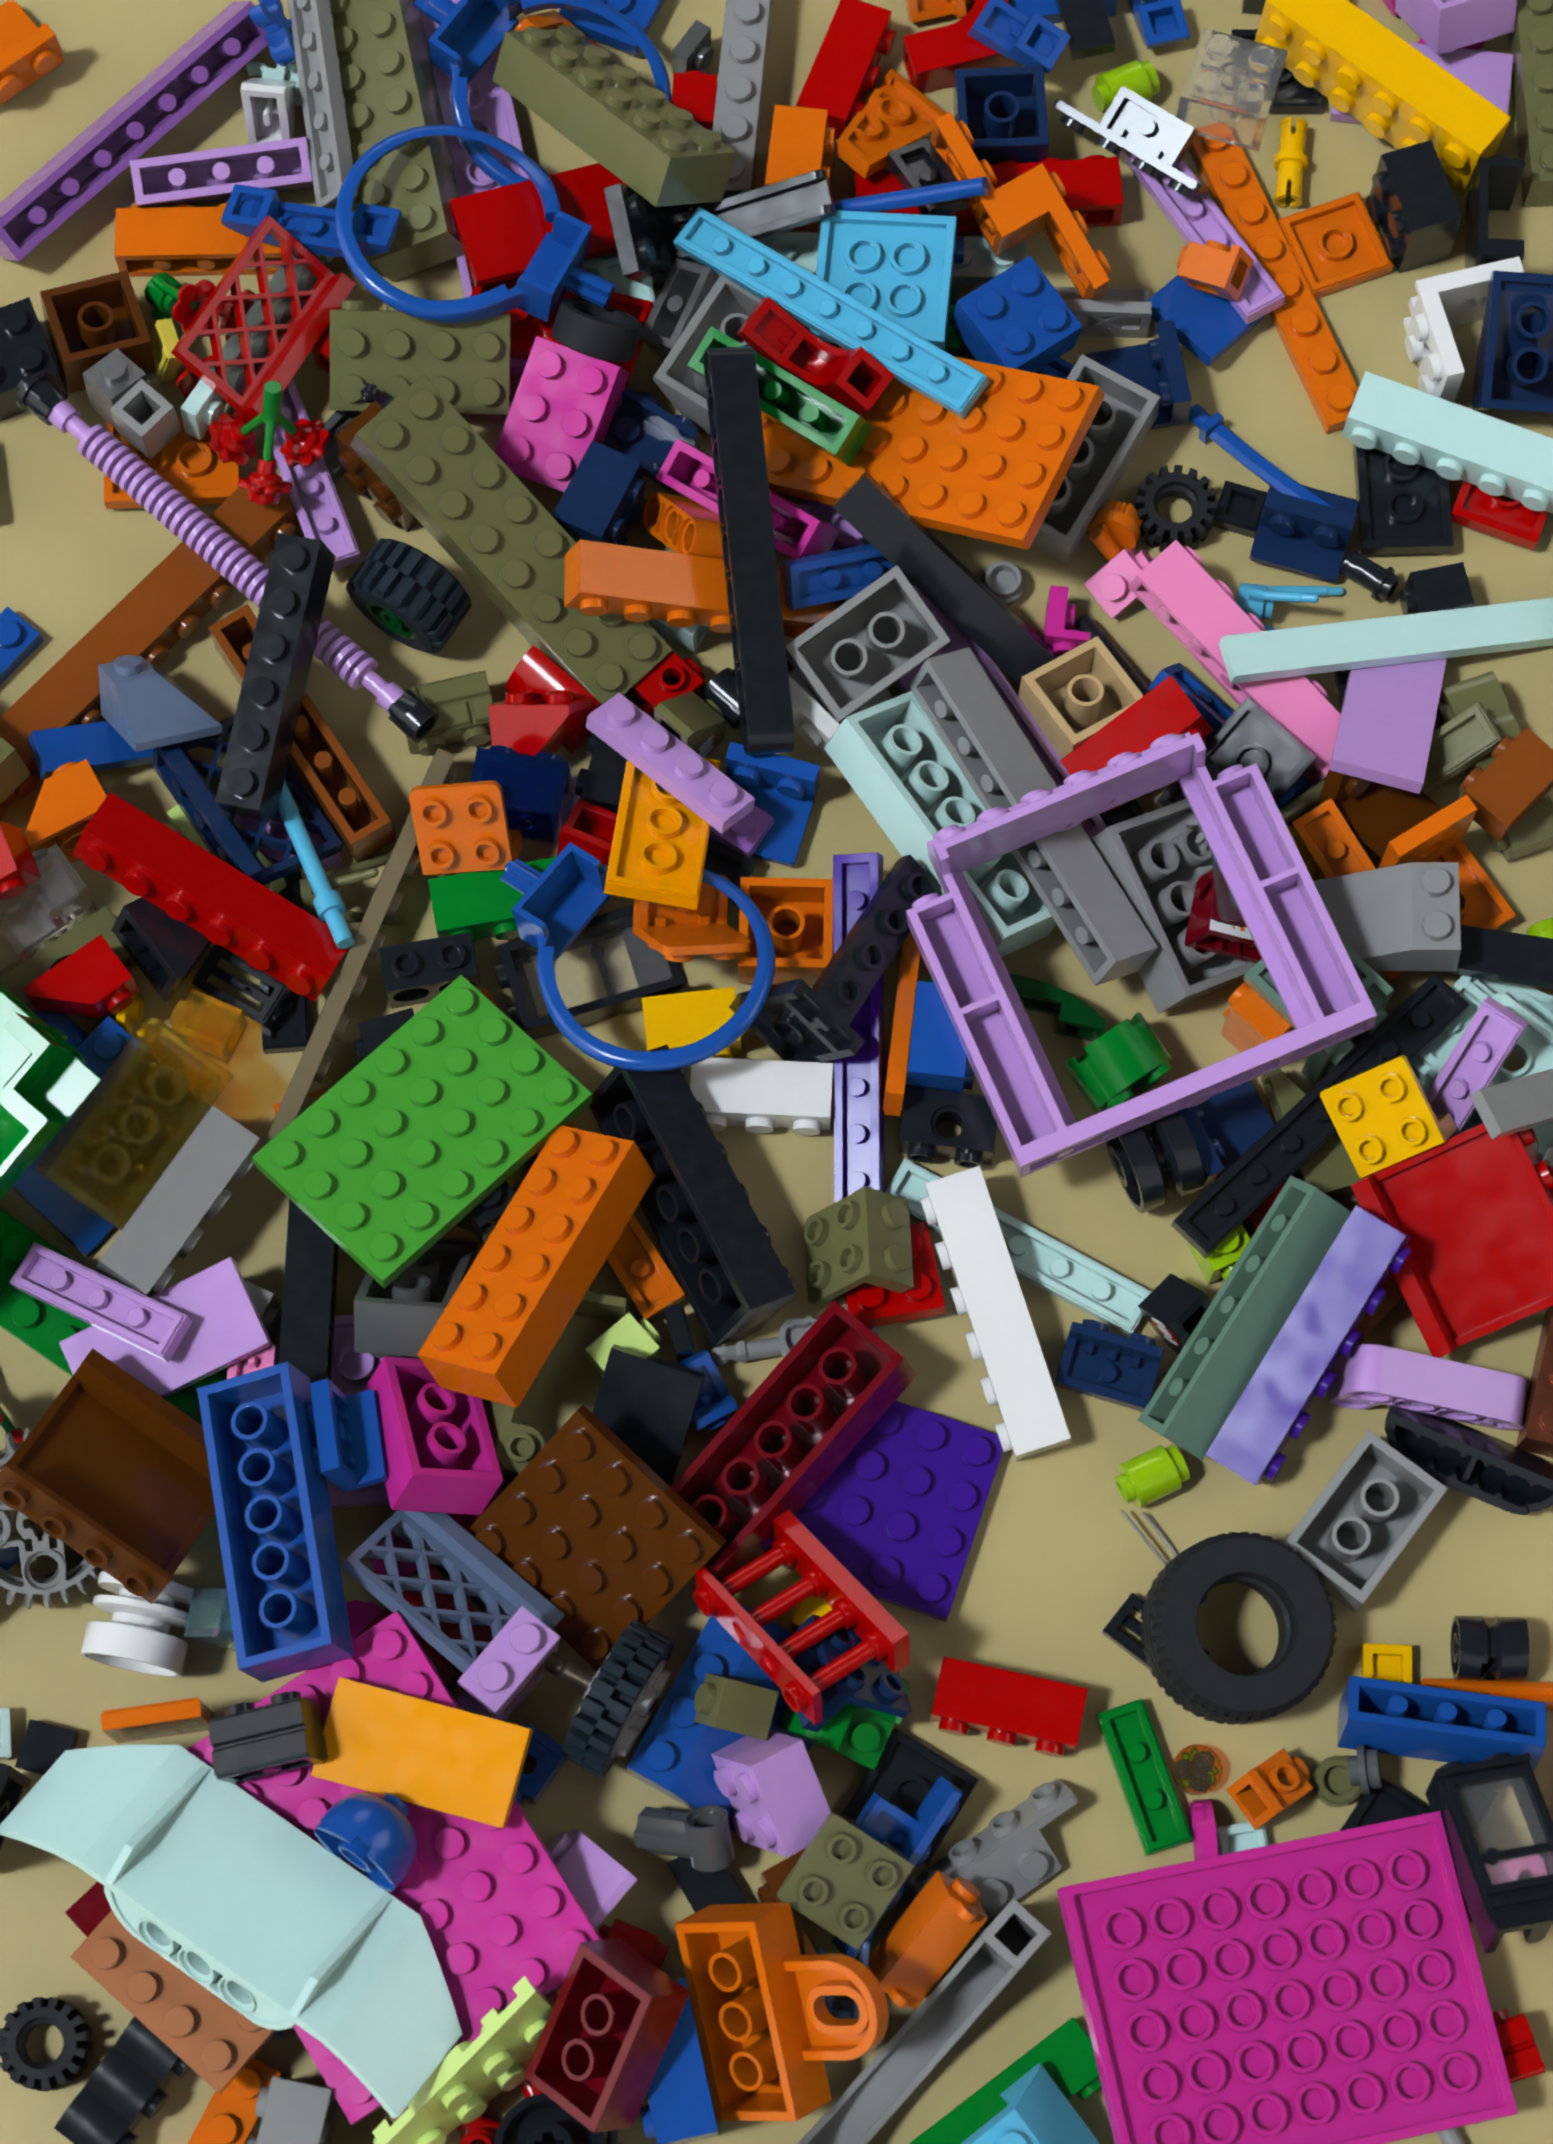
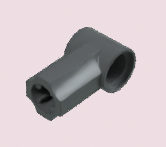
M707 1805L693 1809L689 1813L645 1807L638 1815L634 1839L636 1847L643 1848L644 1852L691 1859L692 1867L701 1872L720 1871L729 1867L735 1860L728 1813L723 1807Z

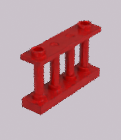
M787 1510L773 1519L775 1541L772 1543L773 1548L719 1582L704 1566L699 1571L695 1570L696 1590L693 1592V1598L700 1611L707 1617L712 1615L778 1685L789 1707L796 1713L802 1711L814 1725H817L823 1721L822 1691L872 1659L875 1661L882 1660L894 1674L911 1664L909 1633L797 1517L790 1510ZM782 1565L785 1567L792 1566L801 1575V1580L748 1613L732 1597ZM811 1596L815 1598L821 1596L832 1608L831 1611L778 1645L762 1629V1627ZM842 1627L845 1629L851 1628L862 1639L861 1643L809 1676L792 1660Z

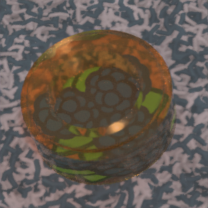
M1193 1744L1185 1747L1177 1754L1172 1764L1174 1782L1179 1789L1190 1795L1200 1796L1209 1793L1218 1785L1222 1777L1223 1769L1219 1756L1213 1749L1205 1745Z

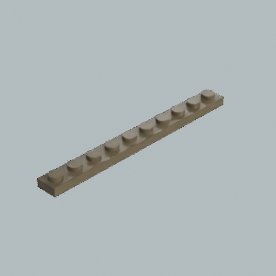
M438 748L421 786L453 783L457 773L450 771L449 768L455 755ZM411 809L356 931L354 944L349 947L262 1147L313 1104L314 1098L307 1096V1092L313 1080L322 1083L333 1057L325 1054L331 1038L337 1041L341 1040L351 1017L343 1013L349 997L358 1000L369 976L361 971L367 956L376 959L379 948H381L387 935L379 931L385 915L392 919L394 918L404 896V893L396 890L403 875L408 878L412 877L420 859L419 852L414 850L417 841ZM253 1166L252 1169L261 1172L256 1166Z

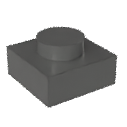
M698 20L692 24L672 51L673 73H686L692 70L703 71L713 55L710 27Z

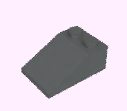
M439 1239L385 1289L366 1272L354 1299V1352L370 1353L378 1358L397 1355L420 1359L417 1355L475 1260L477 1242Z

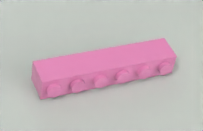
M1177 540L1173 541L1135 576L1128 588L1239 706L1247 697H1252L1319 759L1304 775L1313 785L1326 778L1329 770L1340 713L1328 701L1327 692L1318 682L1313 679L1308 680L1304 675L1231 684L1218 645L1221 638L1226 635L1266 631V629L1255 615L1245 613L1235 603L1232 591L1224 582L1218 579L1214 580L1203 569V562L1193 549L1188 546L1183 547Z

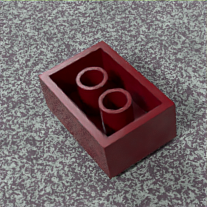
M619 1938L580 1942L524 2074V2078L593 2133L633 2127L690 1991Z

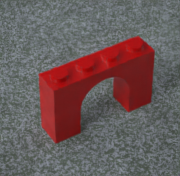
M973 0L974 5L961 20L951 25L903 36L902 60L910 84L925 94L954 87L955 69L1015 66L1014 60L990 49L968 35L988 0Z

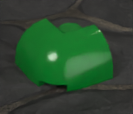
M901 1677L905 1684L906 1695L909 1698V1682ZM847 1703L818 1732L802 1729L798 1714L787 1704L777 1728L819 1748L834 1752L865 1768L875 1770L894 1724L901 1725L903 1718Z

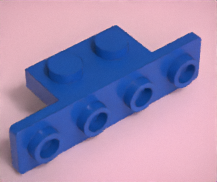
M940 1776L914 1816L874 1792L853 1825L882 1844L886 1841L900 1850L912 1862L914 1869L922 1865L927 1859L932 1847L931 1842L941 1826L948 1824L954 1818L959 1808V1799L962 1796V1791L949 1780ZM905 1881L903 1882V1884L901 1885V1887L899 1888V1890L897 1891V1893L895 1894V1896L893 1897V1899L881 1915L880 1919L882 1918L887 1909L893 1908L900 1900L904 1891ZM876 1925L866 1938L869 1944H871L875 1937ZM833 1937L832 1943L843 1955L855 1959L859 1950H856L838 1937Z

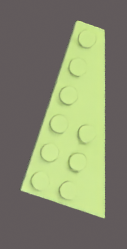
M523 1976L512 1988L517 1997L508 2007L502 2011L498 2008H492L481 2020L483 2024L480 2031L481 2034L474 2041H464L456 2045L444 2057L407 2105L409 2108L397 2120L391 2122L390 2119H384L372 2131L375 2136L372 2143L444 2144L447 2140V2135L460 2124L470 2123L480 2117L487 2109V2103L502 2091L506 2092L516 2088L525 2080L524 2074L554 2005Z

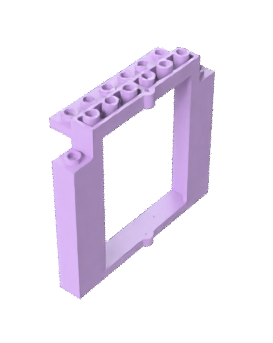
M1190 732L1178 735L1175 733L1164 735L1153 741L1147 750L1140 753H1121L1107 762V766L1091 772L1089 770L1076 772L1063 781L1064 785L1052 790H1046L1045 788L1033 790L1020 799L1019 804L1009 808L994 807L988 809L976 818V822L964 827H959L958 825L945 827L934 834L933 840L927 842L930 861L945 894L938 896L937 893H931L912 903L913 908L906 910L907 924L1021 1178L1179 1110L1199 1105L1212 1096L1374 1028L1377 1013L1257 763L1245 768L1242 764L1233 765L1221 771L1217 775V780L1212 781L1205 766L1206 747L1199 732L1190 735ZM1178 781L1295 1030L1076 1122L963 871L1055 832L1069 830L1088 818Z

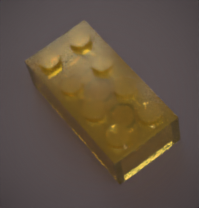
M146 1017L34 1171L108 1225L122 1230L234 1075L160 1019Z

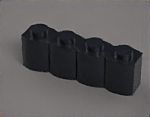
M134 2016L116 2044L95 2069L84 2088L65 2110L54 2129L73 2144H135L138 2136L133 2132L141 2119L145 2116L151 2120L160 2111L169 2097L163 2090L174 2075L182 2078L189 2071L190 2067Z

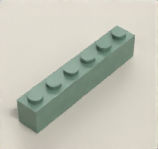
M1290 1175L1138 1421L1178 1447L1203 1460L1350 1216L1351 1211L1320 1189Z

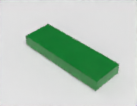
M1143 1698L1097 1713L1095 1717L1145 1857L1192 1841V1834Z

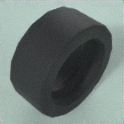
M565 298L560 301L552 328V336L559 343L580 353L603 360L628 362L634 358L643 327L641 322L634 316L609 305L603 309L585 299Z

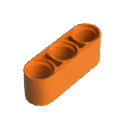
M655 491L649 494L643 509V526L647 532L676 553L723 559L720 522L717 513L687 497Z

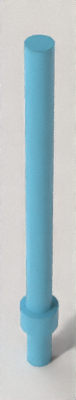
M284 780L278 811L315 895L313 905L319 919L327 923L337 948L346 949L354 944V938L343 915L346 911L345 905L339 892L333 890L286 780Z

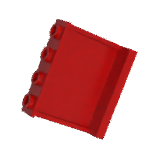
M1481 1123L1449 1138L1440 1145L1379 1170L1350 1185L1360 1207L1411 1236L1406 1245L1412 1249L1410 1257L1398 1274L1392 1273L1433 1357L1440 1358L1452 1353L1457 1347L1553 1305V1169L1546 1159L1543 1161L1539 1160L1532 1146L1533 1143L1537 1142L1533 1128L1492 1140L1484 1123Z

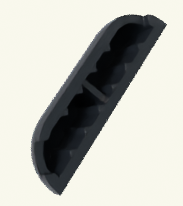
M1390 1406L1385 1422V1432L1390 1446L1443 1485L1518 1515H1529V1512L1540 1511L1553 1505V1465L1549 1462L1451 1419Z

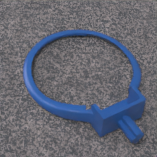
M416 0L414 2L416 9L440 25L428 39L430 59L433 65L452 77V110L455 125L475 129L468 107V84L502 44L505 32L512 31L519 23V20L515 17L521 13L527 15L547 9L565 8L582 10L601 16L619 26L643 51L653 73L655 88L662 91L666 95L665 99L669 102L672 100L668 72L654 43L632 20L616 9L599 1L460 0L457 5L451 0ZM460 137L467 153L475 164L497 184L506 186L530 180L503 166L491 155L482 142Z
M427 125L398 132L383 139L366 151L352 166L341 185L335 209V226L339 246L346 263L356 278L370 293L383 303L409 316L438 323H470L489 319L518 308L548 323L566 291L604 309L605 306L607 307L615 290V284L580 268L587 256L592 226L561 212L560 199L556 188L546 172L525 153L489 133L457 125ZM437 135L473 139L503 152L523 169L538 192L543 207L544 219L553 225L552 233H546L524 273L517 280V284L509 291L505 284H502L484 293L456 300L438 301L419 298L403 292L383 279L367 262L357 244L352 225V206L356 191L367 172L384 156L407 145L409 140Z
M571 842L543 873H540L518 858L514 862L512 860L507 862L505 865L506 871L501 876V881L523 894L522 898L511 910L520 938L538 949L537 974L547 1011L563 1036L586 1055L613 1067L640 1072H659L688 1067L702 1062L729 1047L747 1031L763 1009L772 988L775 974V948L767 921L757 905L745 892L724 877L704 868L702 882L719 889L731 898L743 911L754 932L758 955L757 969L754 982L745 1001L738 1011L718 1030L701 1040L683 1047L663 1051H636L616 1047L598 1039L586 1031L566 1008L557 987L555 965L556 960L612 897L610 894L603 893L608 864L602 865L596 857Z

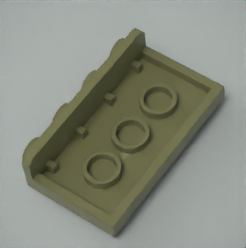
M341 300V309L330 310V410L364 411L371 405L362 400L360 391L364 385L374 384L386 397L395 399L424 374L459 414L508 415L511 407V324L513 323V313H502L489 319L470 323H438L409 316L387 304L386 310H368V301Z

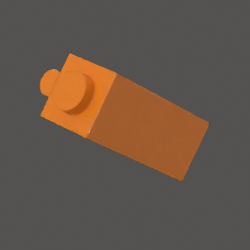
M937 1870L870 1954L868 1959L869 1970L877 1978L883 1991L889 1995L890 1999L897 2006L905 2008L908 2005L916 2009L988 1919L979 1900L981 1896L979 1890L965 1878L957 1876L954 1880Z

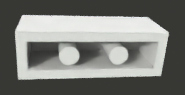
M710 1057L702 1062L691 1065L690 1089L695 1099L702 1104L706 1113V1120L712 1131H723L727 1125L745 1126V1130L752 1133L773 1132L774 1128H792L793 1133L805 1136L818 1135L821 1133V1130H830L833 1063Z

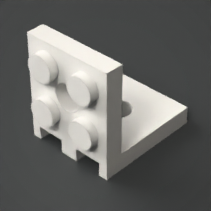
M1519 256L1415 281L1418 296L1410 297L1408 307L1411 316L1404 318L1403 324L1407 333L1405 337L1407 356L1411 362L1416 361L1420 372L1418 376L1420 391L1453 403L1455 402L1465 370L1450 327L1484 319L1492 271L1524 273L1525 271Z

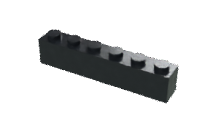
M277 533L215 800V803L232 815L275 822L336 557L321 540Z

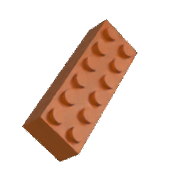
M560 1125L551 1134L417 1354L441 1388L515 1408L519 1407L655 1177L654 1172L635 1141Z

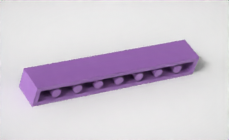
M251 1L232 2L0 203V255L3 259L13 261L23 259L130 165L129 160L138 159L269 45L264 38L266 32L263 28L258 27L249 15L248 10L254 7Z

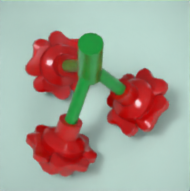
M268 381L264 384L263 411L248 423L243 417L233 418L227 414H222L218 417V422H213L209 425L212 436L209 444L210 449L219 454V458L223 463L234 462L240 466H245L249 458H254L258 453L255 446L257 437L255 429L263 423L266 424L263 458H258L257 471L251 473L248 478H240L237 485L242 489H247L249 502L255 501L259 505H276L280 502L282 494L291 493L292 484L283 481L282 477L276 474L277 461L273 459L276 425L279 424L285 429V442L280 448V453L286 457L285 461L290 467L296 465L310 467L314 462L321 460L325 455L326 443L331 436L330 432L324 429L325 424L320 419L308 421L302 418L297 423H291L281 413L282 385L277 381Z

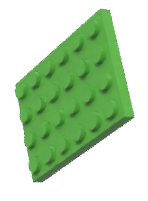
M460 975L254 1154L252 1160L254 1166L385 1289L538 1152L560 1125L567 1126L593 1102V1095L466 978Z

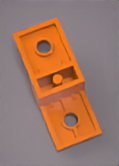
M951 112L934 120L930 143L956 179L960 181L984 176L988 179L989 194L969 198L968 209L995 256L998 257L1042 231L1081 299L1101 300L1110 282L1107 276L1111 273L1110 265L1101 250H1092L1085 237L1089 234L1087 225L1077 210L1071 212L1062 198L1066 196V190L1056 172L1048 173L1043 163L995 189L993 185L997 183L996 176L989 163L985 159L979 161L971 146L975 142L966 123L963 120L956 122Z

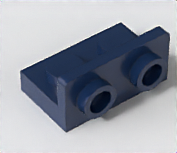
M626 387L621 395L622 405L614 414L603 445L641 461L642 475L670 492L672 488L656 479V476L677 438L700 448L698 429L685 416L679 414L673 416L662 409L660 403L650 394L644 391L637 393L631 388Z

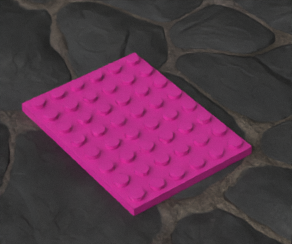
M395 1611L352 1640L354 1657L308 1669L255 1704V1708L271 1705V1696L283 1692L297 1691L301 1693V1697L318 1702L321 1706L323 1727H325L337 1681L341 1677L460 1709L413 1631L398 1611ZM208 1735L188 1748L187 1751L214 1769L212 1760L213 1747L210 1744V1736ZM313 1765L235 1783V1785L320 1845L322 1844L315 1836L314 1831L323 1815L337 1801L354 1793H370L379 1798L383 1797V1795L311 1776ZM514 1798L506 1829L402 1801L410 1810L405 1818L415 1829L418 1847L415 1861L406 1877L393 1891L387 1892L421 1915L437 1955L463 2033L451 2050L464 2041H474L481 2034L480 2031L483 2027L481 2020L492 2008H498L502 2011L508 2007L517 1997L512 1988L523 1976L544 1997H547L562 1987L580 1942L603 1940L516 1798ZM348 1859L345 1861L359 1872L360 1868L352 1864ZM294 2024L293 2028L328 2087L333 2090L332 2094L351 2125L357 2124L382 2107L373 2094L337 2056L319 2040Z
M1440 1811L1061 1887L1057 1890L1115 2144H1384L1518 2114Z

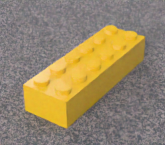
M1349 0L1265 1L1253 45L1259 49L1260 53L1267 60L1281 64L1293 73L1299 83L1309 88L1313 87L1328 98L1330 104L1335 109L1343 113L1348 112L1360 121L1371 135L1385 139L1397 149L1432 140L1451 189H1454L1462 196L1468 191L1480 157L1488 158L1496 155L1511 119L1509 115Z

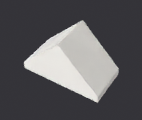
M253 77L242 82L240 91L248 144L294 138L296 81Z

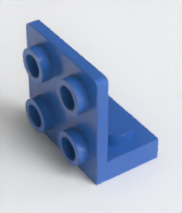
M730 741L725 757L726 776L755 798V806L774 817L773 826L751 856L793 867L798 857L819 787L820 765L776 753L745 755L742 744ZM709 835L710 840L725 846L724 844H722L721 842H719L718 840L714 839Z

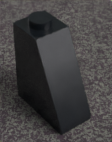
M142 897L123 906L111 929L164 1002L174 997L212 944L205 935L184 922L171 918L164 910Z

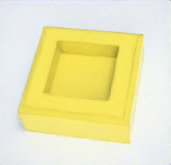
M172 318L157 320L150 334L155 372L160 382L175 380L182 362L171 352L179 339Z

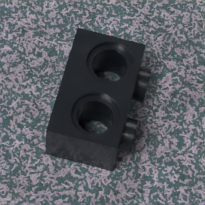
M471 932L379 948L385 989L391 1009L430 1002L460 975L466 978L479 991H482L476 950Z

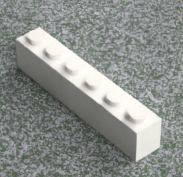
M980 1166L925 1183L928 1196L920 1199L928 1226L938 1224L943 1241L935 1243L936 1251L943 1271L953 1269L958 1286L950 1288V1293L958 1316L966 1313L968 1315L973 1331L966 1333L965 1338L973 1361L983 1360L988 1377L980 1379V1383L988 1407L998 1405L1003 1422L996 1424L995 1428L1003 1452L1013 1450L1017 1461L1071 1443V1436Z

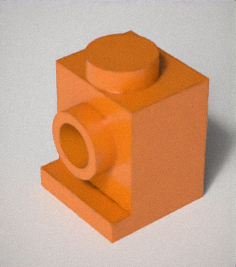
M1207 240L1205 245L1189 241V244L1184 246L1179 254L1177 275L1190 289L1238 302L1254 260L1239 245L1232 244L1230 248L1213 240Z
M1283 1748L1247 1772L1226 1790L1256 1831L1309 1793L1313 1787L1308 1782L1310 1774L1303 1760L1297 1756H1289Z

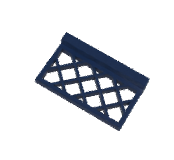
M235 715L219 721L222 724L221 734L153 748V768L211 854L262 885L303 868L291 839L286 841L263 835L268 821L261 820L257 833L238 828L234 823L235 815L228 814L225 809L215 803L217 794L211 789L213 778H221L223 768L218 767L222 752H227L229 744L227 738L232 731ZM200 746L215 750L216 752L212 763L207 764L192 760L187 751ZM288 765L285 780L293 799L300 805L299 813L307 831L319 833L325 842L314 847L320 861L341 852L342 842ZM277 810L275 822L284 824ZM259 846L285 852L283 861L265 868L257 857Z

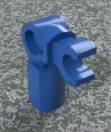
M258 0L260 4L250 8L248 12L253 22L266 32L264 38L269 44L272 58L282 67L295 63L296 57L291 29L292 22L291 19L287 20L281 1Z

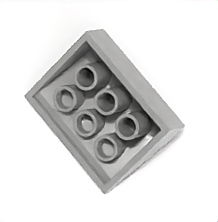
M1187 799L1108 826L1090 839L1158 946L1156 951L1138 970L1158 1014L1196 1000L1243 979L1245 974L1256 964L1185 946V936L1196 883L1201 876L1218 866L1206 840L1198 847L1195 845L1196 837L1199 834L1198 829L1186 828L1187 820L1196 819Z

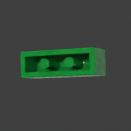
M556 857L524 863L543 873ZM506 870L466 872L428 879L438 937L471 932L474 944L477 942V939L494 936L497 940H510L519 937L511 909L522 898L523 894L501 881V876Z

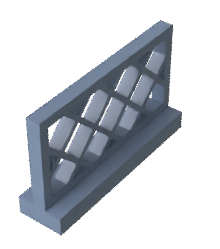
M397 1510L340 1567L391 1612L398 1611L412 1630L462 1673H465L477 1659V1654H481L490 1643L474 1641L471 1625L489 1626L492 1638L494 1639L521 1606L531 1612L552 1631L555 1630L565 1614L446 1513ZM391 1532L396 1533L413 1549L393 1547ZM364 1558L384 1560L387 1575L374 1574L361 1561ZM396 1561L416 1563L418 1578L399 1576ZM428 1564H432L450 1581L432 1580ZM402 1590L421 1592L424 1607L411 1606L403 1599ZM434 1593L453 1595L456 1610L437 1609ZM465 1596L472 1598L487 1613L469 1612ZM439 1622L459 1624L462 1640L450 1639L441 1631Z

